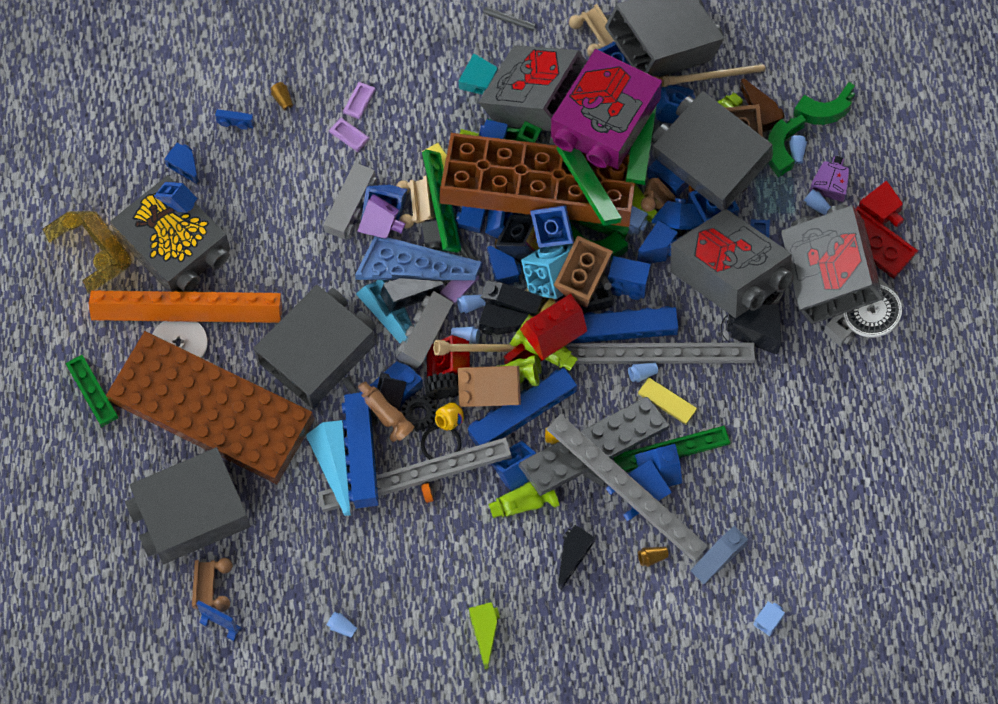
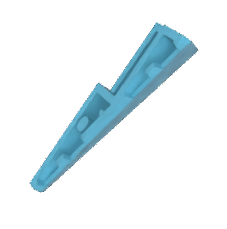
M377 280L364 286L356 295L399 343L405 342L407 339L405 333L410 325H413L405 307L390 312L380 295L382 286L388 280Z
M342 420L322 422L307 433L306 437L344 516H349L351 511L348 495L349 485L347 480Z

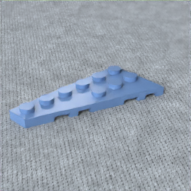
M374 236L355 274V280H396L399 278L418 280H476L482 268V262L392 238Z

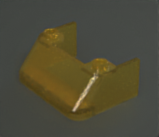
M69 211L42 228L47 241L51 243L67 231L74 230L82 225L102 251L93 258V264L97 271L82 280L86 292L91 294V291L97 290L128 269L132 264V259L97 212Z

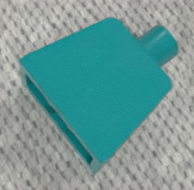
M473 53L458 81L459 89L483 95L496 75L498 68Z

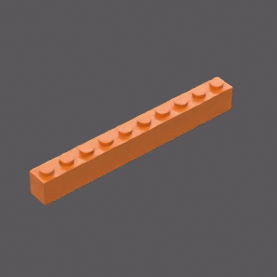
M98 290L91 291L88 303L91 320L279 323L282 317L281 293Z

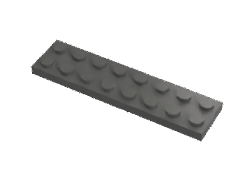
M645 397L580 432L612 459L668 430L670 425L651 400ZM561 442L519 463L520 469L540 496L591 470Z

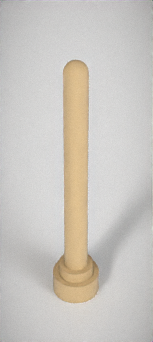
M436 340L433 347L435 355H445L449 352H510L515 348L510 344H449L445 340Z

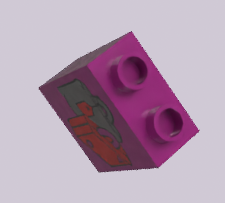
M595 49L551 118V137L553 142L562 150L570 152L575 148L587 154V159L597 167L605 168L609 165L618 170L661 99L662 80Z

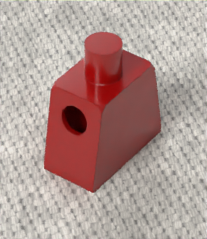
M887 181L864 197L859 203L861 209L883 225L890 221L897 228L904 222V219L898 214L902 210L903 203Z

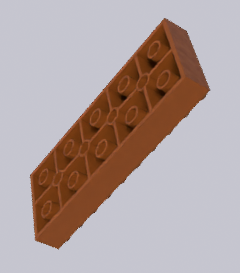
M451 133L440 187V204L531 215V210L566 205L569 220L601 223L556 149L557 146ZM582 152L622 217L621 223L611 225L629 227L635 183L626 182L630 155H626L617 170L609 165L605 168L593 165L587 159V154Z
M146 331L142 334L106 394L110 403L207 451L217 447L222 458L276 485L279 483L315 420L312 411Z

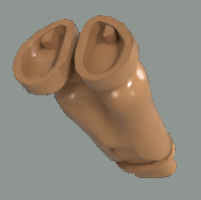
M366 381L358 386L363 393L361 396L365 397L366 404L377 415L381 423L385 427H393V431L389 436L392 442L402 440L414 429V425L406 420L399 410L390 405L376 387H371Z

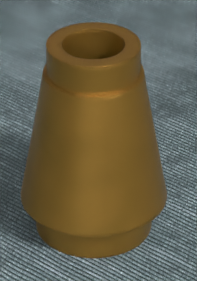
M279 82L270 88L271 95L284 111L287 110V107H293L287 85Z
M666 546L646 547L638 551L639 562L641 566L646 565V567L669 557Z

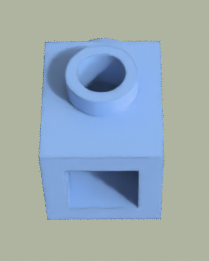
M632 206L628 234L634 233L639 235L641 230L645 231L649 223L647 221L648 213Z

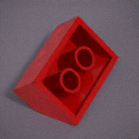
M570 293L526 321L520 330L543 361L585 334L587 327L582 308Z

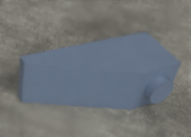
M733 526L690 571L703 584H706L747 546L748 539Z

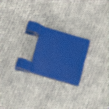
M651 459L628 473L657 501L672 493ZM610 486L606 487L610 495L615 492ZM632 507L623 516L629 521L638 515L639 512Z
M198 600L196 604L201 613L200 624L207 627L210 620L229 630L227 638L235 641L242 627L236 625L233 618Z

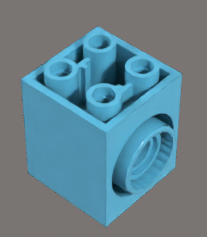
M573 244L541 247L521 260L530 293L558 299L564 295L554 286V283Z

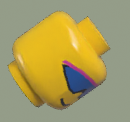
M447 403L436 411L435 422L443 430H452L463 423L464 412L456 403Z

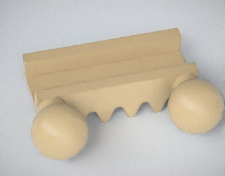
M597 4L588 12H582L580 16L573 15L570 17L569 26L572 29L581 28L583 22L586 21L599 44L589 45L587 48L589 56H591L595 49L599 50L614 42L605 28L608 20Z
M423 176L422 180L416 182L414 180H410V182L402 180L397 183V187L408 189L407 194L411 190L413 216L404 214L399 219V221L406 223L405 229L411 228L414 223L418 224L436 218L433 213L434 207L427 176Z

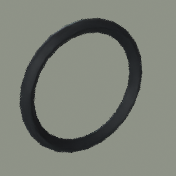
M438 425L429 428L421 439L422 452L429 460L434 458L425 449V439L433 430L442 429ZM455 429L449 431L457 438L458 446L455 452H458L462 446L461 437Z

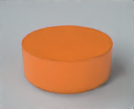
M429 482L422 484L421 488L425 501L427 503L433 502L434 498Z

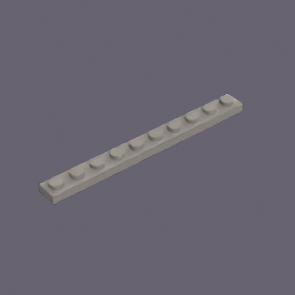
M569 343L565 346L572 351L571 354L578 358L575 364L755 362L754 343Z
M560 414L546 429L692 561L697 560L708 547L707 544L564 416Z
M506 438L379 474L377 475L378 497L512 458ZM332 488L318 492L323 513L341 508Z

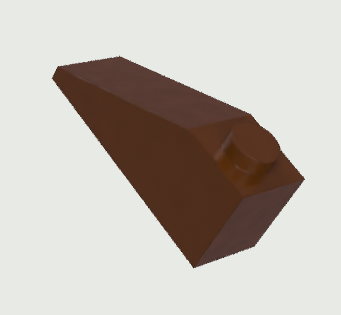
M745 78L741 79L740 89L747 104H759L762 132L771 130L778 121L785 118L783 110L778 108L775 101Z

